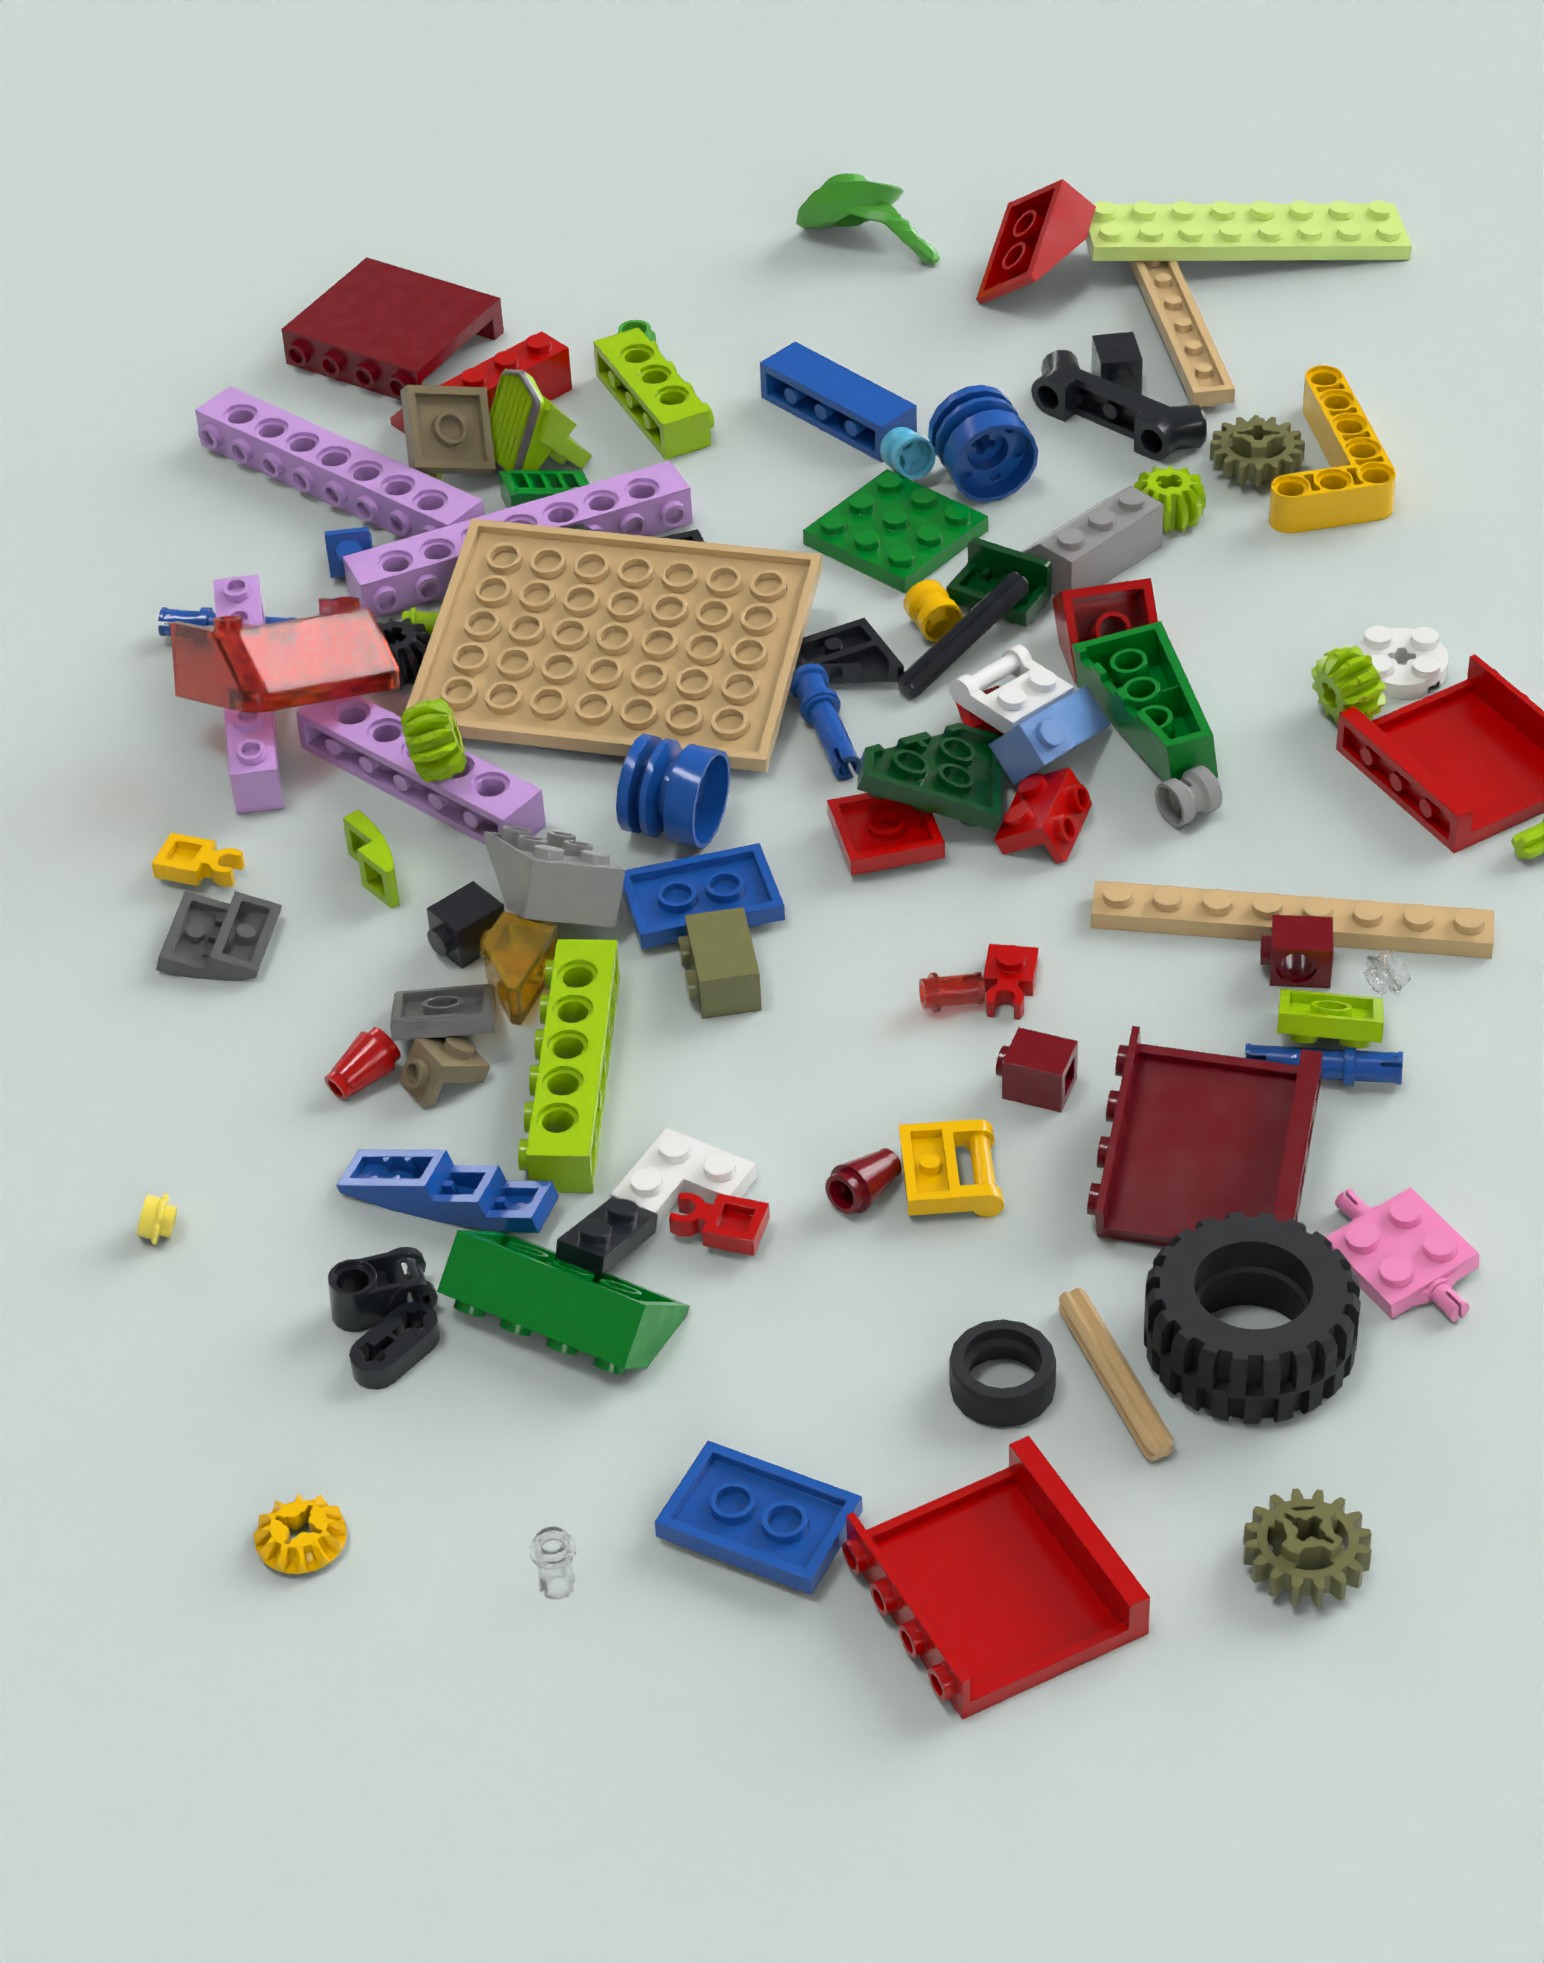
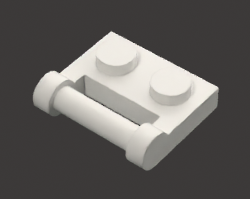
M1016 644L1005 650L1002 658L971 676L963 674L950 683L949 690L952 698L959 705L1005 734L1050 705L1072 694L1074 686L1033 661L1029 651L1024 646ZM1010 674L1017 677L988 695L982 692V690Z

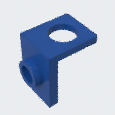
M368 527L324 532L330 577H346L343 556L373 548L372 535Z

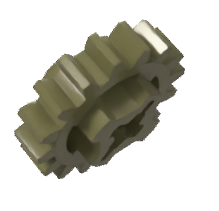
M1253 415L1247 422L1241 417H1236V425L1224 422L1222 423L1221 431L1213 432L1212 441H1210V460L1213 461L1214 471L1223 470L1224 479L1236 476L1240 485L1249 480V483H1254L1256 487H1261L1265 480H1269L1272 483L1278 476L1291 474L1293 470L1300 471L1302 469L1305 441L1301 440L1300 430L1291 431V423L1286 422L1277 425L1276 417H1271L1265 421V418Z
M1298 1488L1292 1489L1290 1501L1285 1502L1281 1497L1273 1494L1270 1496L1269 1510L1259 1506H1255L1253 1509L1252 1522L1245 1523L1243 1563L1244 1565L1252 1566L1251 1579L1254 1583L1269 1580L1268 1595L1271 1597L1277 1596L1284 1590L1290 1592L1291 1605L1297 1606L1301 1601L1302 1595L1311 1596L1316 1607L1322 1606L1324 1594L1330 1593L1341 1601L1345 1599L1346 1584L1358 1589L1362 1585L1363 1571H1369L1372 1553L1370 1548L1371 1530L1361 1528L1363 1515L1360 1511L1344 1513L1346 1500L1342 1497L1329 1504L1324 1502L1323 1490L1317 1489L1312 1499H1304Z

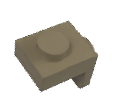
M464 1037L415 1038L400 1074L399 1082L422 1107H434L444 1083H484L491 1066L475 1050L474 1044Z

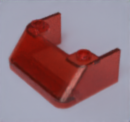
M358 597L320 598L319 616L257 626L242 623L241 616L234 615L213 618L214 625L204 627L180 621L170 622L175 696L239 712H270L396 689L400 687L399 666L370 607L360 604Z

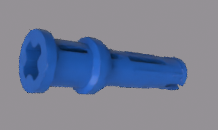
M813 663L802 665L793 672L790 692L800 701L799 712L804 721L814 726L835 777L840 780L851 779L854 776L848 764L851 763L854 771L858 774L860 758L857 756L838 714L841 708L840 699L836 692L829 688V675L823 666Z

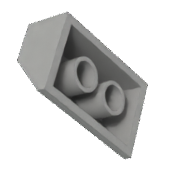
M1129 486L1097 503L1021 552L1051 562V594L1053 596L1064 590L1104 585L1162 547L1163 503Z

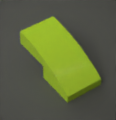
M357 809L343 818L348 855L359 862L362 886L393 909L400 904L390 848L379 829L367 816Z

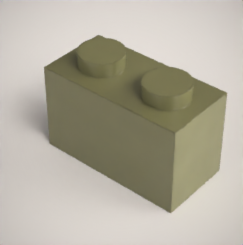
M744 907L685 915L686 936L678 937L681 966H691V969L685 970L688 999H698L702 1019L762 1011L760 973Z

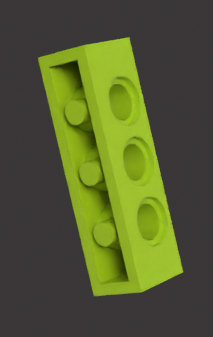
M639 327L593 341L597 378L665 460L711 446L710 428L714 427V416L710 406L707 403H703L695 394L692 385L680 377L673 362L667 361L663 357L655 341H650Z

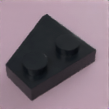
M865 617L803 637L795 667L796 670L805 664H819L827 671L829 683L897 682V678L904 673V665Z

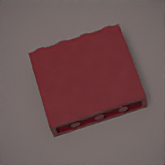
M366 257L284 326L281 331L286 364L401 400L400 390L405 385H422V382L474 335L496 340L504 333L501 299L499 297Z
M1132 1026L1128 1046L1119 1045L1117 1052L1115 1076L1122 1077L1119 1091L1110 1090L1107 1102L1106 1121L1113 1122L1110 1137L1101 1136L1098 1146L1097 1168H1103L1101 1184L1092 1182L1088 1196L1087 1214L1095 1215L1097 1236L1170 1246V1240L1186 1228L1194 1231L1195 1224L1199 1221L1214 1217L1216 1221L1224 1220L1228 1213L1243 1212L1244 1217H1259L1260 1212L1274 1214L1275 1220L1287 1223L1289 1218L1298 1221L1322 1080L1323 1052L1301 1049L1299 1065L1141 1044L1140 1027Z

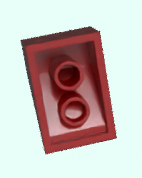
M1064 179L1009 202L976 300L983 304L1039 280L1087 238L1096 206Z

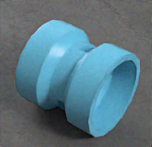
M897 427L890 430L881 442L880 453L883 461L908 479H919L926 476L935 464L936 453L934 446L930 441L907 427Z

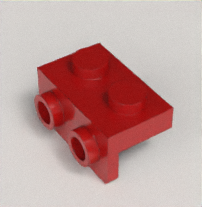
M1070 767L1043 775L1041 773L1029 775L1018 785L1015 797L1004 815V820L994 839L995 843L1003 855L1044 844L1057 864L1066 862L1092 806L1088 790L1083 784H1080Z

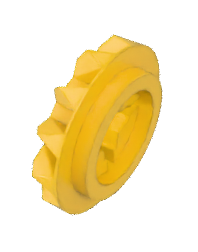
M298 1493L294 1502L283 1504L275 1500L271 1513L259 1515L258 1529L253 1533L258 1556L267 1566L283 1573L303 1574L321 1569L340 1554L346 1543L347 1527L339 1506H329L322 1495L313 1500H305ZM309 1523L311 1533L301 1532L296 1538L291 1540L289 1529L299 1530L303 1524Z

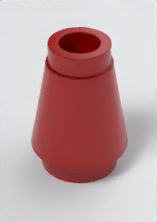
M373 1027L368 1033L361 1031L331 1069V1072L324 1077L325 1083L338 1098L346 1100L350 1095H354L394 1071L396 1068L395 1063L401 1058V1053L394 1041L381 1029Z

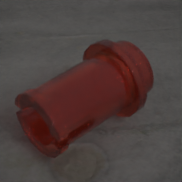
M978 971L971 974L939 977L936 972H930L928 978H921L919 980L921 1006L923 1009L931 1008L936 1013L940 1012L941 1007L984 1004L985 983L982 973Z

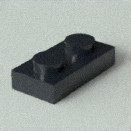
M611 1197L557 1239L555 1258L603 1276L656 1233L658 1214L638 1207L631 1200Z

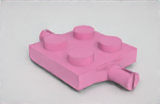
M1411 1187L1381 1205L1368 1207L1351 1189H1346L1345 1194L1341 1192L1337 1196L1335 1206L1351 1222L1327 1235L1326 1238L1332 1243V1251L1338 1248L1351 1264L1350 1270L1357 1276L1360 1288L1391 1319L1413 1306L1434 1302L1453 1322L1458 1321V1315L1462 1319L1467 1314L1469 1304L1452 1287L1457 1280L1479 1268V1253Z

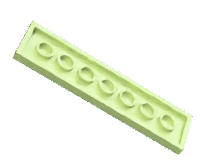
M1100 201L1094 204L1096 209L1086 238L1092 261L1409 260L1412 244L1395 204L1384 201H1373L1369 204H1350L1345 201H1334L1330 204H1310L1305 201H1295L1291 204H1271L1266 201H1256L1252 204H1232L1226 201H1217L1213 204H1192L1186 201H1178L1173 204H1152L1146 201H1139L1134 204H1113Z

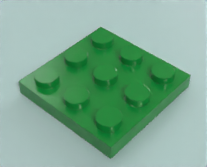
M886 469L803 530V544L900 592L907 593L912 586L924 580L965 549L972 538H979L988 531V516Z

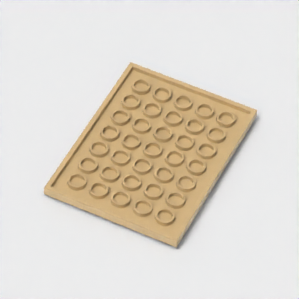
M472 518L406 709L415 706V703L427 699L432 701L442 698L452 709L462 738L626 757L635 739L645 733L661 737L662 740L668 738L679 741L682 750L689 744L722 750L728 756L731 769L767 773L822 571V554Z

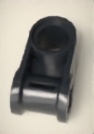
M399 1247L386 1253L360 1259H348L337 1263L328 1274L331 1314L335 1325L349 1332H360L369 1329L395 1308L408 1303L409 1292L413 1302H423L434 1308L437 1304L438 1295L434 1285L425 1278L426 1262L423 1254L416 1248ZM402 1263H406L408 1267L406 1270L407 1274H404Z

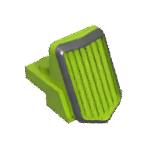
M505 368L500 375L489 413L496 469L499 472L507 470H538L548 455L561 465H564L569 460L583 469L592 455L569 436L577 424L541 394L531 375L523 370Z

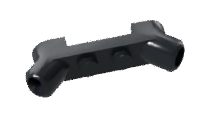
M1056 350L1048 354L1042 362V376L1032 384V398L1039 409L1047 415L1066 422L1073 415H1078L1134 439V452L1149 459L1163 460L1174 450L1201 448L1206 442V415L1204 409L1198 404L1170 407L1080 369L1077 357L1071 351Z

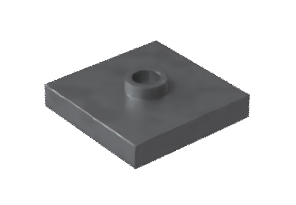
M491 983L396 991L394 993L390 1020L392 1041L494 1033L496 1010L494 985Z

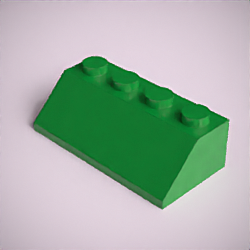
M457 1230L437 1290L438 1293L455 1299L453 1307L463 1313L484 1317L487 1312L501 1318L499 1326L512 1333L530 1336L532 1331L546 1336L548 1337L546 1346L553 1350L574 1356L580 1350L595 1356L593 1365L607 1372L624 1375L626 1369L648 1368L688 1314L690 1306L607 1272L600 1276L556 1259V1252L507 1232Z

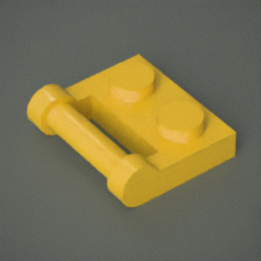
M982 1119L899 1125V1143L908 1216L974 1211V1213L981 1217H993L1003 1210V1193L1001 1188L996 1185L991 1147L994 1145L995 1138L993 1126L990 1122ZM965 1146L970 1151L974 1185H960L955 1147Z

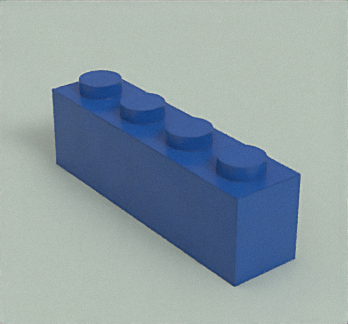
M796 341L760 362L761 398L881 463L884 462L880 453L881 442L890 430L897 427H907L917 433V405Z

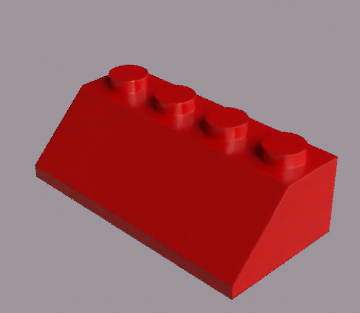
M541 331L529 336L526 340L513 347L497 353L494 357L475 367L466 369L458 376L437 385L486 387L490 413L501 373L505 368L523 370L533 377L541 394L549 401H552L572 390L569 347ZM401 408L390 417V422L393 427L405 434L403 410Z

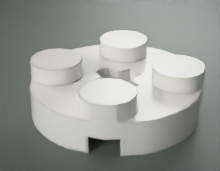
M1380 625L1372 626L1365 631L1364 639L1358 644L1364 655L1372 657L1374 667L1380 670V680L1386 686V689L1383 691L1386 698L1400 700L1420 698L1428 695L1429 687L1437 682L1440 687L1446 680L1448 652L1445 646L1439 642V633L1433 628L1418 627L1411 629L1387 628ZM1397 662H1404V663H1407V664H1405V665H1400V664H1397Z

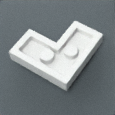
M666 1127L610 1196L616 1199L631 1200L638 1207L658 1214V1226L678 1202L679 1193L696 1194L710 1204H714L718 1193L741 1198L757 1179L756 1163Z

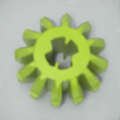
M1171 464L1167 469L1153 466L1151 473H1139L1138 481L1134 483V488L1163 503V530L1166 534L1169 530L1185 532L1186 526L1198 525L1199 517L1203 515V508L1206 507V493H1204V486L1201 484V477L1199 475L1189 474L1188 468L1185 467L1179 470L1173 469Z
M1345 646L1340 649L1337 647L1325 653L1324 657L1316 660V666L1311 669L1312 677L1315 680L1312 688L1318 694V703H1322L1326 716L1333 717L1337 725L1339 712L1355 706L1367 718L1372 720L1373 716L1381 713V707L1386 704V697L1383 693L1386 686L1380 680V670L1376 669L1372 664V657L1364 655L1362 649L1358 646Z
M442 698L432 701L427 699L405 709L401 718L402 732L411 761H413L416 772L425 782L442 781L452 778L454 774L463 772L467 762L465 747L457 720H455L448 703Z

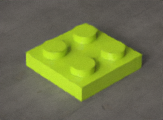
M1291 989L1280 990L1277 1033L1287 1034L1288 1040L1297 1043L1318 1042V1037L1339 1039L1340 1045L1352 1048H1368L1371 1042L1382 1043L1384 1027L1383 998Z

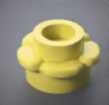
M164 1193L163 1198L147 1194L143 1204L137 1236L152 1239L153 1245L158 1243L159 1236L170 1238L174 1228L178 1207L168 1205L169 1194Z

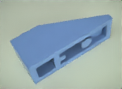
M1086 685L1020 723L989 744V747L1013 785L1106 729L1111 724Z

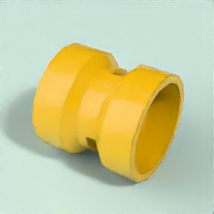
M927 579L918 582L906 593L903 601L904 609L908 616L917 623L921 633L931 642H937L963 617L959 606L954 600L949 598L945 588L936 580Z

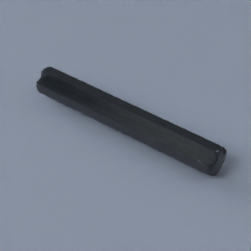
M1010 572L897 678L899 691L910 699L917 698L1029 592L1028 580L1017 572Z

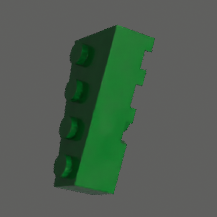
M1161 621L1072 644L1078 688L1081 689L1087 685L1110 723L1164 781L1170 778L1180 780L1185 771L1197 765H1203L1218 778L1213 733Z

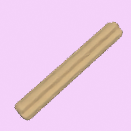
M1075 1288L1071 1292L1064 1291L1059 1296L1060 1305L1058 1310L1143 1455L1148 1460L1154 1462L1161 1457L1167 1458L1173 1452L1172 1444L1174 1439L1089 1296L1081 1288Z

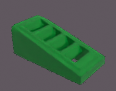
M507 470L499 472L501 497L507 508L575 489L572 487L590 484L583 471Z

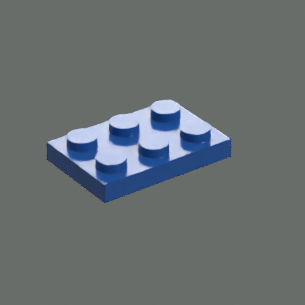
M760 843L625 870L622 896L641 949L678 942L679 936H686L685 915L744 907L748 927L785 920L784 903Z
M707 1441L655 1520V1533L658 1538L812 1595L841 1548L842 1543L847 1538L846 1515L852 1512L858 1518L863 1511L862 1496Z

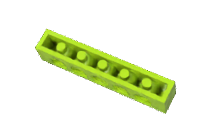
M557 939L554 960L547 959L545 963V987L550 992L549 994H541L540 1023L545 1024L544 1029H536L534 1051L535 1059L539 1060V1065L530 1066L529 1091L530 1096H534V1102L526 1101L524 1105V1131L529 1133L528 1139L519 1140L518 1165L519 1170L528 1171L529 1181H552L557 1192L593 1193L620 983L617 940Z

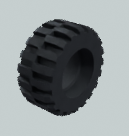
M1243 1212L1228 1213L1226 1219L1216 1221L1214 1217L1199 1221L1195 1224L1194 1231L1186 1228L1170 1240V1246H1164L1153 1260V1268L1148 1271L1144 1312V1346L1147 1348V1360L1151 1369L1157 1375L1160 1374L1159 1381L1173 1395L1180 1392L1183 1403L1197 1411L1202 1407L1211 1411L1210 1415L1213 1418L1228 1421L1229 1416L1244 1418L1243 1424H1260L1262 1418H1273L1275 1423L1290 1420L1297 1410H1301L1305 1414L1322 1405V1396L1326 1399L1332 1397L1343 1386V1379L1350 1375L1355 1360L1361 1306L1359 1299L1360 1286L1357 1276L1350 1270L1351 1264L1338 1248L1332 1251V1243L1318 1231H1315L1313 1234L1308 1233L1303 1223L1289 1218L1287 1223L1275 1220L1274 1214L1259 1212V1217H1244ZM1254 1305L1277 1311L1292 1321L1269 1329H1245L1224 1323L1211 1314L1231 1306Z

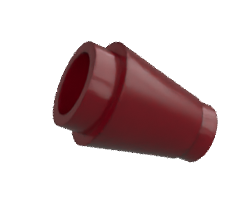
M882 1148L879 1151L834 1167L825 1184L828 1199L837 1210L845 1214L866 1211L894 1179L901 1174V1161L892 1150Z

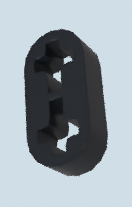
M408 1302L395 1308L373 1326L350 1349L349 1357L354 1380L360 1386L367 1389H382L395 1383L439 1343L440 1331L436 1311L430 1305L423 1302Z

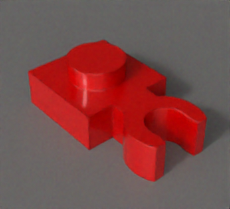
M989 944L983 974V992H987V1017L994 1018L995 1009L1000 1005L1012 1006L1014 1008V1019L1020 1020L1023 1017L1024 996H1033L1039 963V948Z
M679 1193V1213L687 1215L670 1213L669 1225L670 1232L677 1236L690 1237L701 1233L703 1246L755 1256L770 1219L769 1203L719 1193L714 1204L705 1203L700 1196L693 1193Z

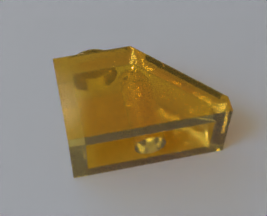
M503 911L492 929H487L484 932L480 942V956L484 958L487 981L489 984L492 983L494 985L495 995L511 1024L521 1026L545 988V963L547 959L554 960L557 939H559L558 924L541 920L523 919L517 914Z

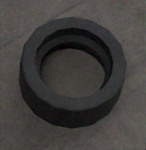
M1001 1319L982 1322L967 1329L954 1342L949 1358V1385L953 1402L964 1415L981 1424L1009 1427L1023 1425L1039 1417L1052 1403L1056 1388V1357L1052 1344L1041 1331L1023 1322ZM1005 1358L1022 1362L1031 1367L1036 1374L1031 1380L1019 1386L998 1388L987 1386L975 1380L970 1372L975 1366L987 1360Z

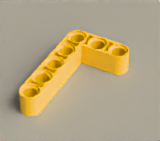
M1328 365L1311 367L1305 373L1303 415L1331 468L1285 474L1275 478L1271 483L1269 525L1278 532L1298 533L1386 519L1393 512L1396 471L1343 373L1339 369Z

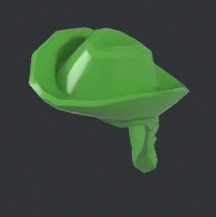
M837 174L830 177L818 190H815L798 209L796 224L804 229H827L835 226L851 227L859 226L867 221H876L885 224L923 262L936 265L940 259L936 249L926 243L923 238H920L917 235V231L910 227L909 221L902 218L901 214L892 206L904 192L900 187L867 181L863 175Z

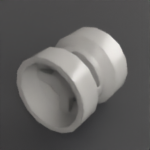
M1197 765L1185 771L1180 780L1170 778L1160 783L1155 789V802L1158 810L1165 821L1174 828H1180L1195 819V814L1206 815L1217 810L1223 800L1222 791L1216 777L1203 765Z

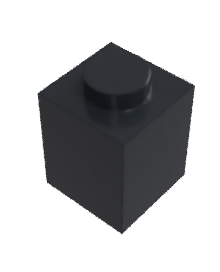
M1134 332L1092 335V374L1142 395L1143 359Z
M474 881L426 908L429 923L427 938L431 947L438 955L446 956L461 969L508 941L504 904Z

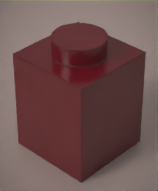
M1018 1027L1010 1046L1003 1045L1000 1049L996 1062V1075L1002 1077V1099L1062 1112L1077 1080L1078 1041Z

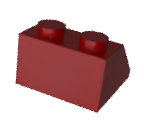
M1151 578L1064 590L1052 598L1059 645L1074 683L1077 682L1072 644L1158 622Z

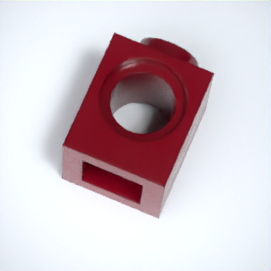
M1272 915L1271 935H1261L1260 965H1270L1269 986L1331 988L1334 952L1333 917Z

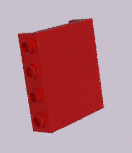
M1476 654L1469 657L1467 680L1371 721L1355 706L1339 712L1336 750L1452 853L1463 850L1544 813V711Z
M1030 1436L1009 1444L1008 1468L866 1530L854 1512L846 1515L847 1541L842 1543V1550L849 1568L855 1575L860 1573L864 1575L870 1584L871 1595L879 1612L883 1616L889 1614L892 1616L899 1627L900 1639L907 1653L913 1659L920 1657L928 1669V1678L935 1694L943 1702L949 1700L962 1720L1149 1634L1150 1596Z

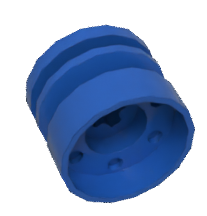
M986 385L964 387L950 394L938 405L929 421L928 439L934 446L936 455L939 457L941 464L946 468L957 490L968 499L980 502L1001 500L1017 492L1030 479L1037 466L1039 450L1033 435L1020 419L1018 412L1012 406L1008 397L997 388Z
M645 733L635 739L627 753L617 787L616 813L617 822L621 829L638 834L643 832L644 835L655 838L664 832L668 841L705 848L711 843L719 829L728 799L730 764L726 752L695 744H689L682 750L679 741L668 738L662 740L661 737Z

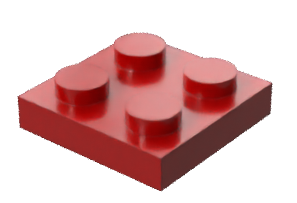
M868 793L827 800V815L851 876L945 858V842L933 813H923L913 806L890 799H877Z

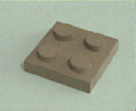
M405 385L400 390L409 467L423 473L490 475L496 470L486 387Z

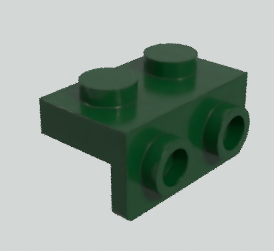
M974 537L968 543V563L948 584L946 591L949 598L954 600L957 605L971 610L1010 572H1017L1028 580L1029 592L1001 619L1027 627L1051 599L1052 564L1046 559Z

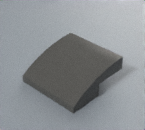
M185 891L159 954L156 970L178 976L230 981L256 978L282 905L236 891L230 904Z

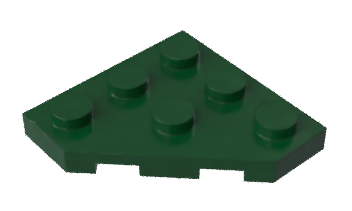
M956 723L946 726L943 734L931 736L925 731L899 738L897 745L884 749L880 744L865 747L859 762L857 790L867 792L877 799H890L913 806L923 813H936L956 819L969 827H982L995 831L1001 818L1003 767L989 747V744L997 740L1001 735L962 723Z

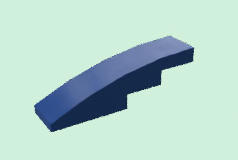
M358 1149L336 1185L341 1194L392 1211L440 1223L491 1231L538 1234L559 1198L552 1181H507L499 1165H454L447 1150Z

